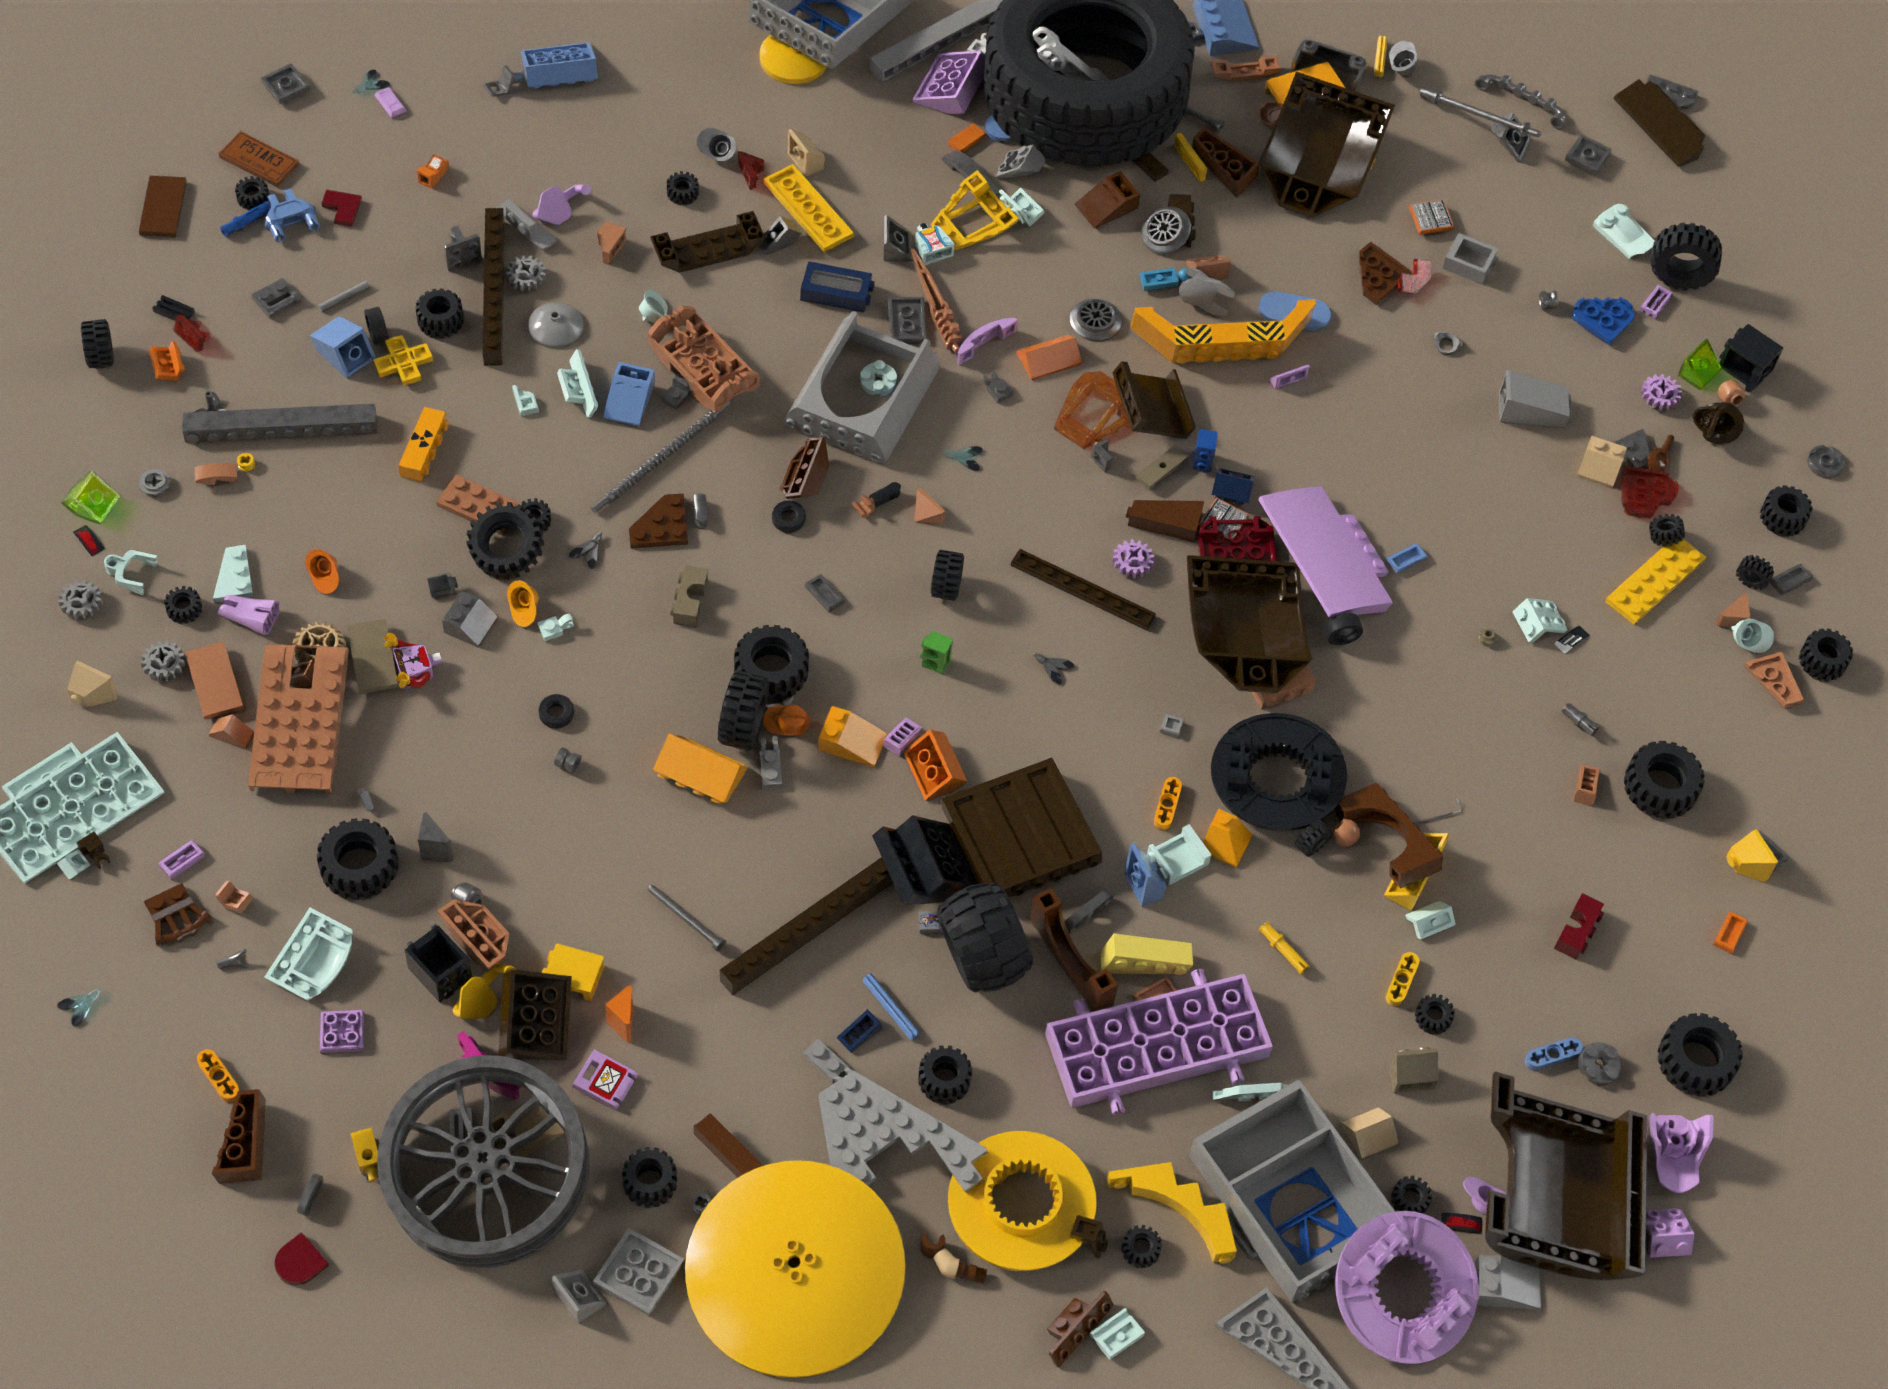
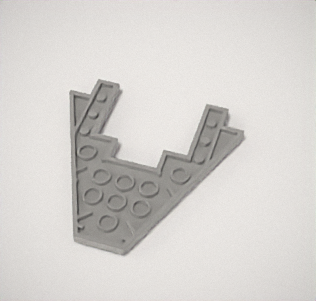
M854 1070L818 1094L830 1166L852 1174L867 1186L877 1179L866 1162L900 1139L912 1155L928 1144H931L965 1193L983 1182V1178L973 1166V1163L988 1154L984 1146Z

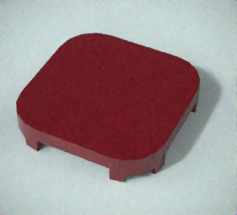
M1216 516L1210 517L1199 529L1197 539L1199 556L1277 561L1273 525L1270 526L1267 522L1261 520V516L1242 520H1217ZM1220 524H1243L1240 530H1231L1229 532V540L1225 539L1224 533L1218 530L1217 526ZM1237 532V535L1232 540L1230 537L1231 533Z

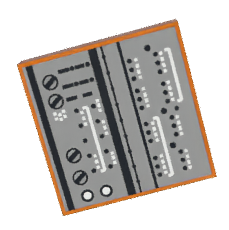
M1444 199L1410 204L1409 209L1419 235L1453 230L1454 224Z
M1216 497L1199 522L1198 528L1208 521L1210 517L1216 516L1217 520L1248 519L1250 514ZM1220 524L1217 526L1218 530L1224 533L1225 539L1229 540V532L1231 530H1240L1243 524ZM1212 525L1208 526L1207 529H1212ZM1237 532L1231 533L1230 537L1232 540L1237 535Z

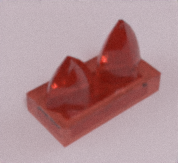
M183 315L176 316L173 331L196 352L203 351L204 343L210 339L211 335L198 329L202 324L201 321L188 320Z

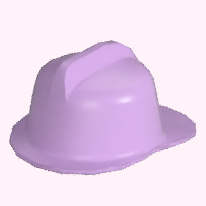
M1467 1177L1463 1181L1466 1192L1472 1197L1473 1206L1483 1215H1486L1488 1191L1492 1190L1506 1194L1504 1191L1476 1177Z

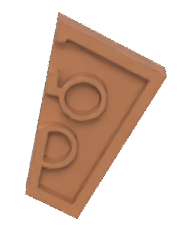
M1782 652L1745 662L1744 666L1784 709L1803 704L1802 694Z

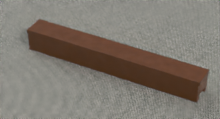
M711 1113L694 1125V1135L737 1178L764 1166Z

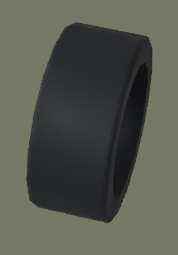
M380 307L364 310L372 342L377 344L388 340L387 327Z
M1353 613L1337 615L1328 620L1324 626L1328 642L1332 645L1349 644L1361 637L1363 633L1360 618Z

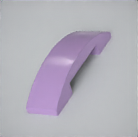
M1016 318L1001 319L988 323L974 331L962 343L958 351L957 364L961 365L973 358L975 348L997 335L1003 340L1015 333L1018 320Z

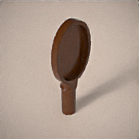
M1673 435L1667 436L1662 448H1655L1648 455V467L1657 475L1665 473L1670 467L1668 451L1675 439Z

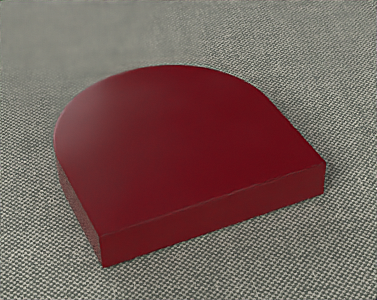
M302 1232L281 1247L276 1254L274 1262L277 1275L288 1284H305L329 1266L328 1262Z

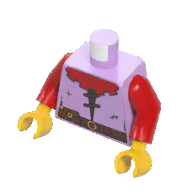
M387 633L384 637V640H387L384 643L385 647L391 648L393 646L394 648L393 655L399 673L395 680L400 681L399 687L404 688V690L410 687L421 688L433 677L432 666L442 664L440 653L428 655L424 645L404 642L397 639L393 633Z

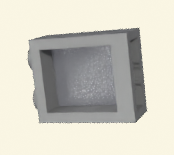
M1458 233L1446 255L1442 269L1483 284L1485 278L1489 279L1491 275V266L1495 267L1499 257L1496 256L1498 248Z

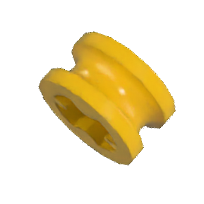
M242 453L237 457V464L240 470L247 472L255 467L254 458L250 453Z

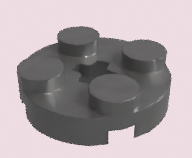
M1595 1042L1590 1044L1580 1053L1578 1059L1582 1075L1585 1074L1588 1081L1593 1084H1607L1619 1075L1621 1063L1618 1051L1615 1047L1609 1046L1606 1043ZM1600 1059L1603 1062L1602 1069L1599 1068L1595 1061Z

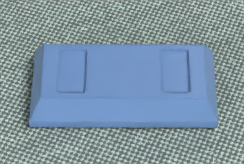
M1416 543L1387 557L1386 560L1398 573L1428 558V556Z

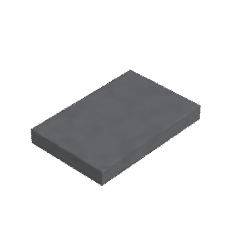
M888 297L890 337L907 344H922L924 339H927L924 297Z

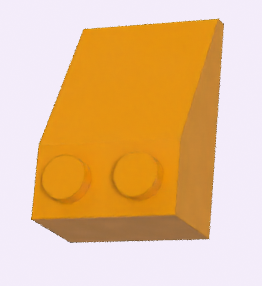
M832 706L819 736L818 750L875 768L883 748V741L888 734L856 714Z

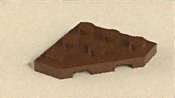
M1369 242L1359 251L1358 258L1362 292L1366 298L1376 305L1411 276V270L1372 242Z
M684 493L665 494L629 528L630 548L688 545Z

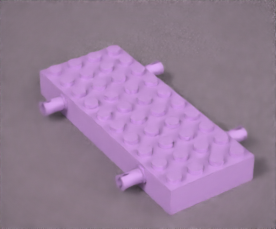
M1196 969L1191 972V977L1195 983L1194 987L1091 1013L1086 1004V999L1081 998V1003L1079 999L1075 1000L1073 1005L1078 1016L1047 1023L1045 1033L1070 1107L1075 1108L1108 1100L1112 1115L1117 1116V1111L1119 1115L1125 1112L1120 1098L1122 1095L1222 1069L1228 1070L1233 1085H1237L1236 1081H1238V1084L1244 1082L1245 1078L1239 1065L1269 1058L1273 1048L1245 974L1207 983L1203 969H1198L1199 973Z

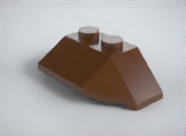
M824 436L808 438L805 442L806 444L791 459L780 490L787 499L817 495L829 467Z

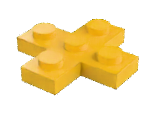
M403 335L385 340L389 355L373 359L379 377L398 372L404 386L421 381V375L417 366L433 361V356L427 343L408 348Z

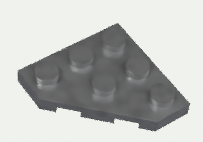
M1651 74L1646 82L1652 81L1654 84H1657L1677 105L1678 109L1693 107L1699 92Z

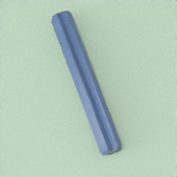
M871 973L863 978V983L906 1036L910 1040L919 1036L918 1029Z

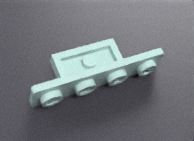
M576 349L570 359L572 370L560 368L557 374L565 401L583 404L586 416L591 418L598 408V402L595 399L593 386H591L589 373L586 370L581 350Z

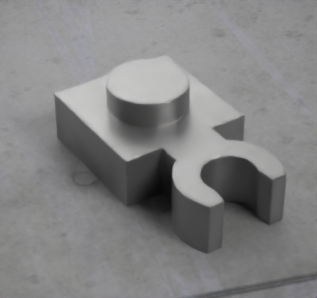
M994 371L991 372L992 379H988L986 375L983 376V383L988 386L987 391L997 403L1013 396V390L1004 379L998 381L997 374Z

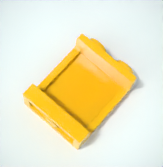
M556 943L554 950L549 952L547 959L549 963L547 968H543L542 973L572 976L571 991L582 993L584 1000L592 1001L605 967L604 956Z

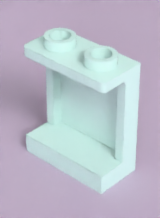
M1190 824L1182 828L1181 834L1156 847L1153 844L1149 845L1147 851L1150 861L1154 862L1160 878L1165 880L1168 885L1206 867L1211 859V853Z

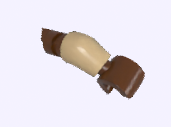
M923 1234L920 1243L921 1253L925 1257L934 1258L943 1275L951 1279H955V1277L962 1279V1276H964L966 1280L984 1284L987 1269L972 1264L965 1266L964 1262H960V1259L955 1258L947 1249H944V1234L939 1237L937 1245L930 1244L927 1240L928 1236Z

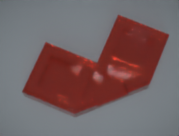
M1414 259L1413 275L1399 274L1398 292L1411 295L1416 294L1430 280L1431 261Z

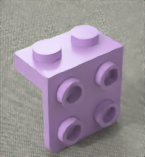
M1671 1208L1667 1210L1646 1211V1229L1649 1233L1647 1253L1650 1258L1692 1255L1694 1232L1681 1209Z

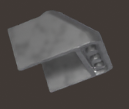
M1306 39L1301 42L1294 56L1290 73L1297 71L1302 58L1318 63L1328 61L1333 68L1357 75L1353 91L1358 92L1367 72L1368 63L1361 56Z

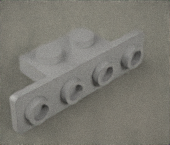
M510 199L496 207L503 208L504 218L542 251L556 243V239Z

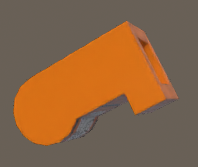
M434 154L424 167L420 166L417 170L418 183L432 189L447 171L449 161Z

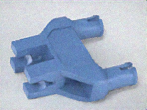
M291 188L284 190L286 195L285 202L279 203L275 194L267 196L271 209L266 217L265 227L268 231L272 232L275 242L278 243L280 242L278 237H280L281 241L286 239V235L282 230L283 227L302 221L307 222L311 231H315L313 225L316 230L321 226L316 218L317 211L314 206L296 198Z

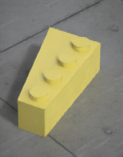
M1113 934L1100 951L1101 971L1107 968L1111 974L1183 975L1193 966L1192 943Z

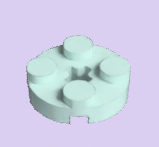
M877 360L864 367L861 371V387L870 395H888L896 387L897 374L890 365ZM880 377L882 378V381H875V378Z

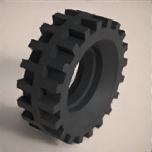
M499 502L496 503V508L485 507L487 512L484 514L478 512L476 514L478 520L476 522L472 520L470 523L472 529L467 530L469 540L466 541L476 565L485 574L491 573L497 579L499 575L503 576L504 579H509V575L512 574L516 578L520 577L519 572L522 570L528 573L530 571L528 566L531 563L533 565L538 563L536 557L537 555L542 556L541 546H544L543 533L528 509L525 511L522 505L519 504L517 507H514L512 502H507V506H502ZM507 527H513L521 531L523 534V544L517 553L502 558L495 556L489 550L490 538L496 531Z

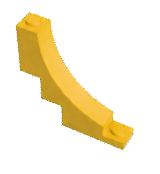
M1171 1162L1108 1172V1188L1121 1189L1129 1185L1131 1195L1145 1197L1165 1204L1186 1218L1203 1238L1213 1263L1219 1262L1224 1264L1231 1262L1235 1258L1237 1250L1225 1203L1204 1206L1198 1182L1177 1185Z

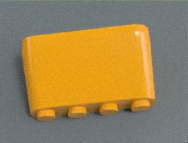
M669 733L653 770L658 772L657 776L665 780H669V778L676 780V785L683 788L689 786L694 789L693 793L703 797L705 794L711 796V801L722 805L723 802H728L748 766L684 736Z

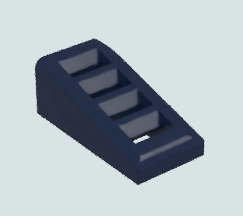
M867 1009L838 1035L837 1039L852 1053L875 1035L883 1026ZM868 1020L873 1026L869 1028L865 1021ZM860 1025L866 1030L865 1033L858 1028ZM854 1030L861 1036L859 1039L852 1034ZM846 1036H849L854 1041L852 1045L847 1041Z

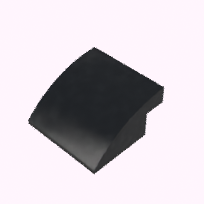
M912 815L897 829L883 826L872 835L902 903L930 904L945 902L955 892L978 884L952 827L948 823Z

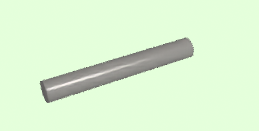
M364 281L319 304L318 308L322 312L369 288V284L367 281Z

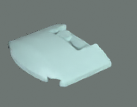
M309 908L264 978L309 1001L312 997L323 992L341 972L351 950L353 930Z

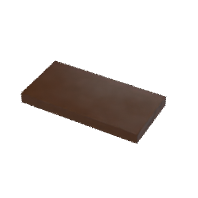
M149 176L139 226V235L176 237L186 189V177Z

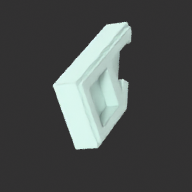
M512 385L520 416L538 413L539 408L535 395L529 391L525 392L519 389L516 385Z

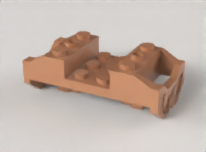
M679 306L677 312L673 310V315L666 314L665 317H660L648 331V344L652 347L658 359L670 372L677 369L692 385L693 396L704 407L712 410L714 413L722 410L730 399L740 393L753 391L760 387L759 374L753 371L696 313V309L693 306ZM686 326V329L680 331L678 327ZM674 331V338L662 345L659 344L666 334Z

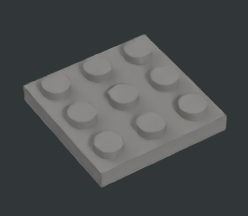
M628 1228L593 1280V1285L650 1316L685 1261L684 1258Z

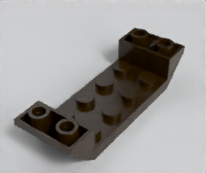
M754 211L738 214L736 225L675 240L670 239L668 232L650 236L661 266L680 273L748 256L765 240V236Z

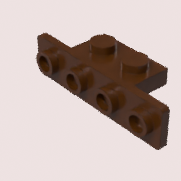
M1103 1291L1091 1305L1074 1298L1047 1328L1050 1335L1059 1339L1049 1352L1055 1366L1060 1367L1114 1306L1108 1292Z

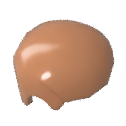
M1267 101L1262 107H1259L1258 117L1262 124L1267 127H1274L1283 105L1277 101Z

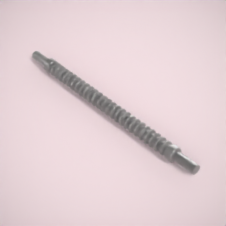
M730 401L717 413L709 410L707 414L700 418V421L697 420L696 423L685 429L681 436L678 435L677 439L674 438L673 442H669V445H666L665 448L654 454V457H650V461L647 460L646 464L643 463L642 467L639 466L638 470L635 469L634 473H631L630 476L619 482V486L615 485V489L612 488L611 492L605 493L604 498L591 507L592 512L596 514L608 503L612 504L616 498L627 492V488L630 489L631 485L634 486L635 482L638 483L639 479H643V476H647V473H650L651 470L662 464V460L665 461L666 457L669 458L670 454L673 455L674 451H678V448L689 442V439H693V436H697V433H700L701 430L712 424V421L717 420L719 414L731 406Z

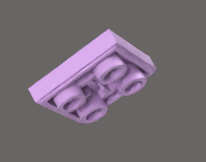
M364 1010L321 1012L320 1053L364 1051Z

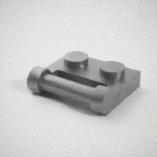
M284 278L252 294V299L268 318L292 303L301 301L299 294L292 289Z

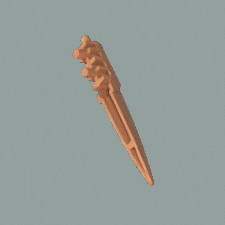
M911 248V256L930 306L935 326L946 349L953 350L957 354L960 349L959 346L962 344V336L958 329L959 324L953 323L954 317L951 316L952 310L949 309L947 301L944 302L925 264L916 251Z

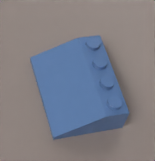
M1243 0L1193 1V8L1201 32L1204 34L1203 38L1210 56L1259 50V45Z
M590 42L520 50L528 87L537 89L543 85L558 86L559 83L575 84L577 81L592 82L594 79H598L596 58Z

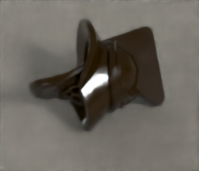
M1715 402L1697 408L1693 413L1692 419L1694 424L1703 432V437L1708 442L1714 444L1731 443L1738 439L1743 432V414L1732 403Z

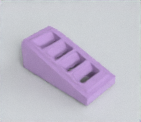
M904 718L886 736L883 741V747L900 756L922 730V727L910 719ZM906 725L912 727L914 730H910L906 727ZM902 729L908 732L909 735L902 732Z

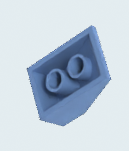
M1135 843L1130 844L1124 875L1141 907L1162 900L1166 884L1163 879L1159 878L1155 863L1151 862L1148 855Z

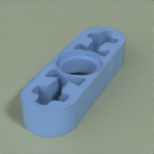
M1568 1038L1530 1050L1525 1058V1065L1530 1070L1538 1071L1575 1059L1582 1052V1042L1577 1038ZM1570 1045L1577 1048L1575 1052L1573 1049L1567 1050ZM1548 1051H1557L1559 1058L1550 1057ZM1532 1057H1534V1059L1541 1058L1538 1063H1536V1061H1531Z

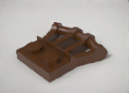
M183 883L144 901L155 923L156 946H162V943L184 941L183 938L189 935H196L197 931L206 922L209 923L212 920L209 913L201 910L193 903ZM188 910L200 917L193 924L186 914ZM178 915L181 916L187 927L180 931L172 919ZM167 921L173 934L162 935L161 923Z

